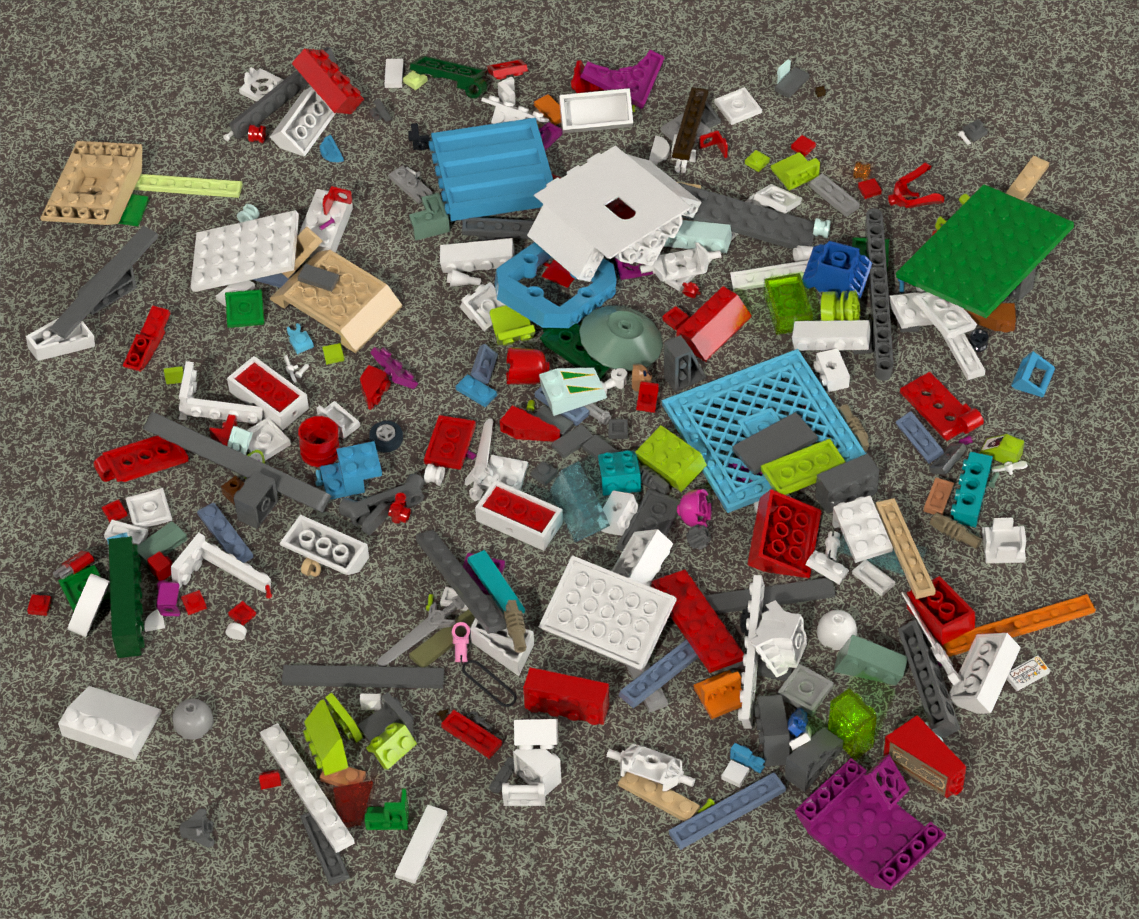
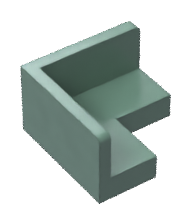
M439 193L421 197L425 210L409 214L415 241L450 232L449 218L446 215Z

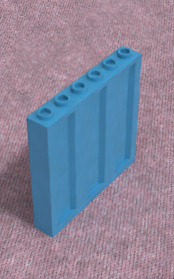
M536 118L431 133L432 141H429L430 152H434L432 153L433 164H437L435 172L436 176H440L438 178L439 189H443L441 191L442 201H446V204H444L446 215L449 214L451 221L541 208L543 206V203L534 194L546 188V184L553 181Z

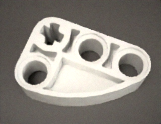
M92 573L90 574L67 630L84 637L87 636L108 590L110 581Z

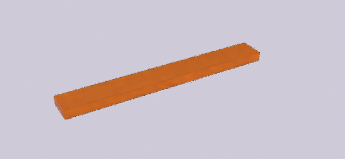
M1088 594L976 627L941 646L948 657L969 651L977 634L1008 633L1013 638L1093 614L1096 609Z

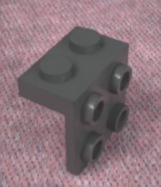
M388 692L381 696L383 708L358 725L359 730L370 742L373 738L380 736L385 731V728L392 723L404 724L411 734L414 732V718L408 710L405 711L400 701L396 697L393 698Z

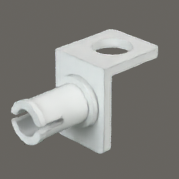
M677 134L674 135L672 152L677 138ZM692 150L688 162L696 161V150ZM672 158V160H677L675 171L680 173V168H682L681 173H685L687 160Z

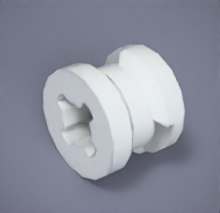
M428 464L424 474V482H434L440 486L444 478L445 468L434 467L433 464Z

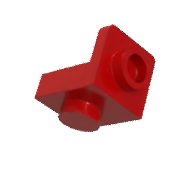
M640 382L636 410L655 413L659 384Z

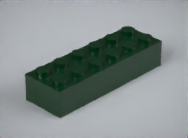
M132 536L108 539L112 639L117 658L142 656L141 648H145L144 636H142L144 622L141 620V615L144 612L143 604L141 603L143 593L142 587H140L142 574L139 571L141 557L138 552V545L134 544Z

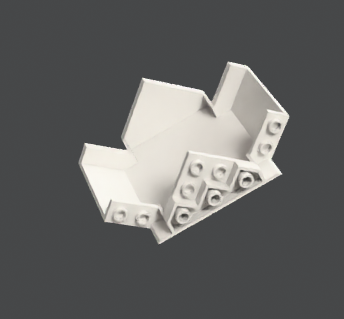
M614 146L602 154L597 153L587 159L586 164L581 167L577 165L567 171L566 176L561 179H554L546 184V188L534 194L543 203V206L527 236L577 279L590 282L604 256L609 259L615 256L619 261L633 264V262L653 266L668 237L674 238L683 223L681 215L693 218L702 202L651 161L625 154L617 146ZM616 198H620L636 214L633 218L624 220L615 215L605 205Z

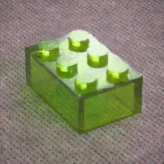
M800 273L764 279L763 294L776 335L793 332L795 321H813V313Z
M848 688L830 701L828 730L843 740V749L856 760L873 748L877 714L872 707H868L863 702L858 693H854Z

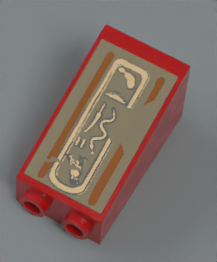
M918 715L885 736L883 756L889 754L897 768L946 798L951 795L956 796L963 790L966 766Z

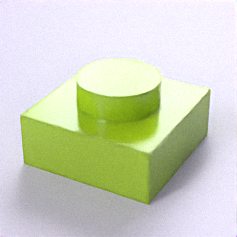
M757 150L745 159V164L758 172L770 162L769 157Z

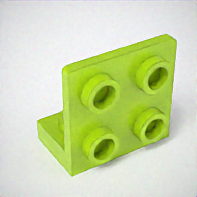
M799 152L771 165L770 169L790 191L818 177L820 162L817 158L807 161Z

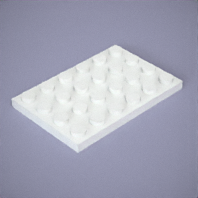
M294 210L197 232L191 278L192 291L197 292L293 271L295 267L299 219L297 211Z
M572 556L538 627L643 672L677 598Z

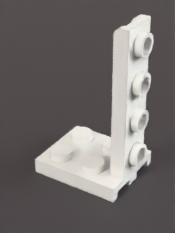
M186 361L179 394V420H187L188 415L227 420L228 414L236 415L238 422L256 424L262 421L263 409L258 406L194 399L193 393H196L197 382H195L197 370H194V362Z
M199 532L171 566L172 582H178L180 585L179 589L182 585H186L189 582L192 572L194 570L197 571L201 567L203 559L266 593L265 585H269L271 589V579L267 574L256 571L248 563H242L232 554H227L221 551L218 546L207 543L205 536Z

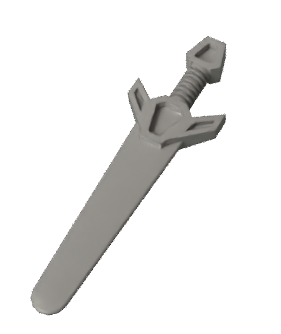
M457 595L453 597V602L444 608L443 611L437 610L435 602L430 606L428 618L377 660V664L380 667H384L437 628L453 626L456 623L455 620H449L446 617L457 608L463 609L465 606L464 602Z

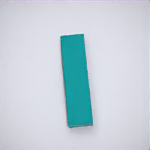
M485 550L468 557V563L503 615L504 611H506L508 600H516L518 610L522 611V614L525 613V608Z

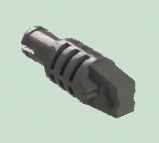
M638 463L642 484L664 495L670 491L669 484L663 476L650 467L642 466Z

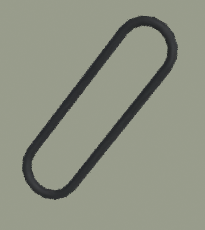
M468 660V662L463 664L462 672L499 705L510 707L515 704L517 700L516 694L476 660ZM469 663H476L514 696V700L510 704H504L465 671V666Z

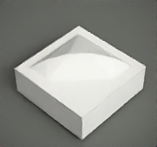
M361 693V710H380L382 708L381 694Z

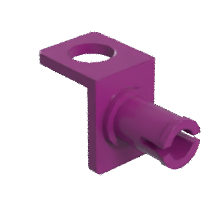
M165 580L159 581L157 583L158 596L156 607L160 615L180 616V611L176 606L179 583L167 582ZM164 609H170V610H172L173 612H168V611H165Z

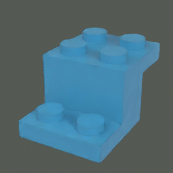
M374 441L338 448L337 456L339 463L320 466L325 492L331 495L330 500L365 493L363 480L382 476Z

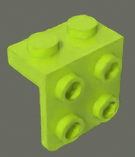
M508 306L490 310L489 315L498 345L503 344V346H507L515 341H528L534 337V325H531L530 320Z

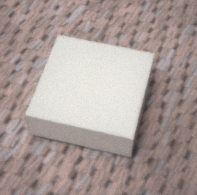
M731 760L721 779L740 788L749 773V768Z

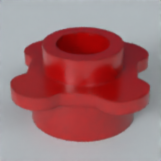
M683 282L684 288L682 293L685 296L695 298L696 295L701 294L696 284Z

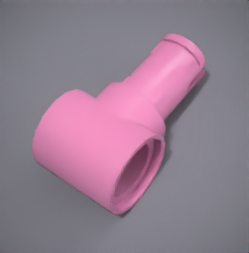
M459 622L453 626L451 632L453 644H455V662H460V655L462 656V662H468L467 644H469L470 628L466 623ZM461 626L466 629L464 637H458L455 634L457 627Z

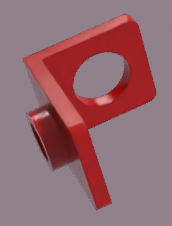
M718 130L699 137L700 149L717 144L724 158H727L728 144ZM711 137L712 140L709 143L705 144V139Z
M331 186L328 194H325L323 198L324 215L328 214L334 201L351 204V191ZM338 193L345 194L347 198L340 197Z

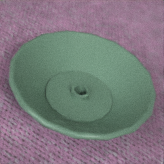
M605 306L593 310L583 319L579 330L581 343L588 354L602 365L613 369L623 368L626 371H632L633 364H642L645 367H649L659 358L663 347L661 333L653 321L641 312L625 306Z

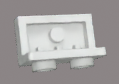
M335 401L326 408L320 405L317 407V416H325L335 421L338 426V434L342 439H345L360 427V422Z

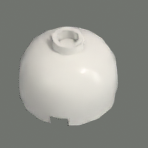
M831 610L819 620L817 636L825 647L828 646L833 650H840L852 634L857 636L856 622L845 611Z

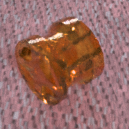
M857 161L853 179L862 178L864 181L868 180L871 164H861V162Z

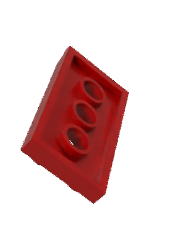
M931 372L900 388V393L946 441L962 432L968 434L984 424L983 417L977 409H971L966 403L962 405ZM927 391L930 392L931 395L923 396L921 393ZM941 404L943 408L937 409L933 405ZM952 416L955 420L948 421L945 417Z
M154 436L103 452L102 456L94 461L93 466L104 482L116 479L117 482H127L188 462V455L184 448L159 436ZM164 450L167 451V453H160L158 451ZM142 456H147V457H150V458H148V459H142L141 457H142ZM130 461L132 464L125 465L123 462Z

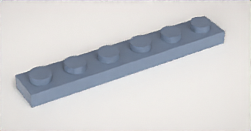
M686 639L620 690L619 697L632 708H635L699 657Z
M772 773L670 829L669 835L681 850L786 791V787L777 775Z

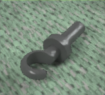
M472 711L467 714L466 718H469L471 714L476 715L473 720L478 726H482L488 731L492 729L490 725L484 722V718L479 717L477 712Z

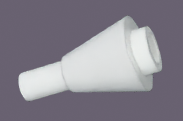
M452 269V272H448L447 283H450V287L468 284L480 286L481 278L469 277V275Z

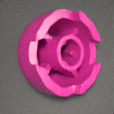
M695 489L685 493L680 500V504L677 506V513L687 526L693 527L699 524V526L704 525L706 528L708 527L705 523L706 519H711L712 511L711 503H707L705 497L708 495L705 489ZM698 516H703V519L698 521Z

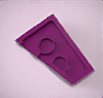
M374 347L371 350V355L385 368L384 371L392 376L391 380L394 383L411 389L418 385L413 379L414 375L408 370H404L402 368L403 364L391 357L392 354L387 349Z

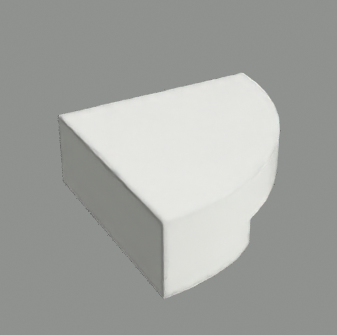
M158 609L146 618L145 632L165 628L164 618L160 615Z

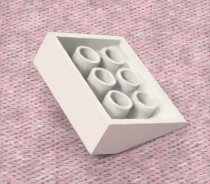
M88 686L67 707L58 725L64 737L136 760L162 710Z

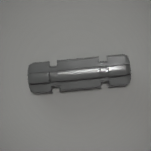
M507 758L504 763L505 766L501 767L494 778L495 781H492L489 789L493 793H500L502 783H506L512 775L514 758Z

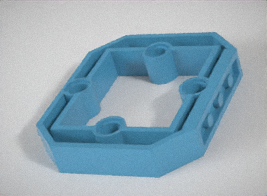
M535 242L496 268L495 290L497 300L542 328H570L583 317L589 315L594 309L600 307L609 298L611 299L616 293L614 265L604 258L591 279L593 283L588 287L580 288L577 295L560 307L543 297L544 291L540 287L530 286L527 288L518 282L523 277H535L537 267L553 258Z

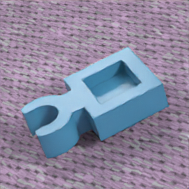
M734 743L731 747L730 759L745 767L750 766L758 773L763 771L765 768L763 765L765 763L764 759L753 756V752L746 746Z

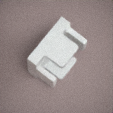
M994 518L992 527H982L985 562H1025V527H1013V518Z

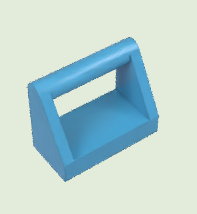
M1033 351L1022 359L1011 386L1014 389L1044 397L1055 367ZM1034 367L1046 370L1040 387L1029 381Z

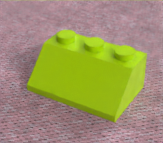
M320 700L304 721L306 730L303 731L306 742H310L308 745L312 756L316 755L314 759L317 768H322L326 776L347 769L348 764L342 738L325 700Z

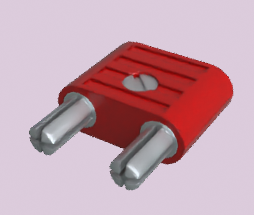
M81 550L63 562L62 567L54 571L53 575L56 578L60 576L61 579H64L70 574H76L86 566L91 565L94 562V558L88 551Z

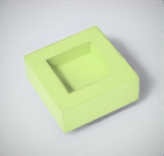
M411 71L403 78V82L414 90H417L428 81L427 76L416 74L415 71Z

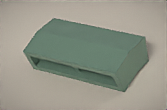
M171 521L138 545L141 561L148 567V558L159 551L166 556L187 540V535Z

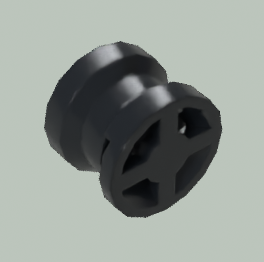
M981 329L971 332L969 342L975 352H982L987 348L988 333Z

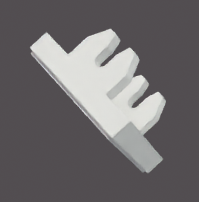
M251 67L250 73H245V84L239 89V92L257 102L264 96L262 94L270 92L283 79L261 68L256 71ZM259 79H269L266 83L260 84L256 82ZM251 86L257 88L255 94L251 91ZM261 86H267L269 88L267 91L259 90Z

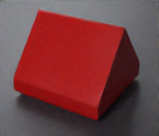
M278 769L258 774L261 790L282 786Z

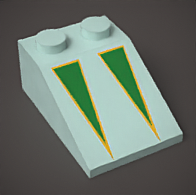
M557 368L539 374L541 388L553 416L607 398L594 368Z

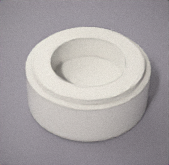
M230 623L226 629V635L237 640H243L247 633L246 628L238 623Z

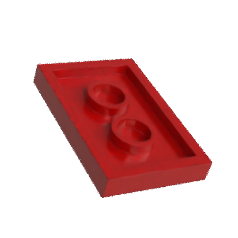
M439 415L424 457V464L461 470L476 422Z

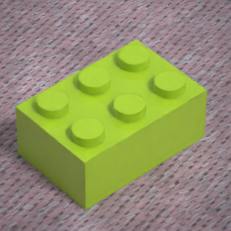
M662 425L635 451L642 465H646L665 478L668 484L680 492L707 466L699 451Z

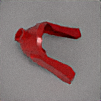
M924 163L914 171L899 178L894 185L892 194L888 195L889 204L891 206L896 204L899 207L915 208L944 203V197L941 194L933 193L919 198V193L911 192L907 187V183L912 182L930 170L931 165ZM906 197H918L915 200L905 199Z

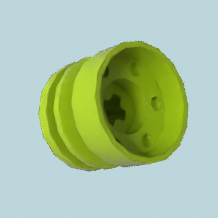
M856 290L849 291V294L847 291H842L840 299L837 291L822 293V321H859L860 303Z

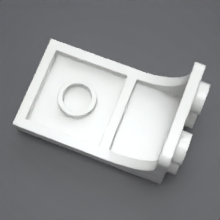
M871 496L858 497L854 501L842 502L833 507L832 525L834 528H841L855 563L893 551V546Z

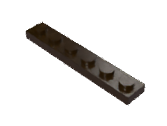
M691 87L673 148L672 158L690 160L709 89Z

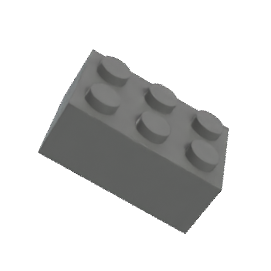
M867 453L817 475L815 498L827 514L832 512L833 507L839 503L851 502L858 497H872L878 490L879 468Z

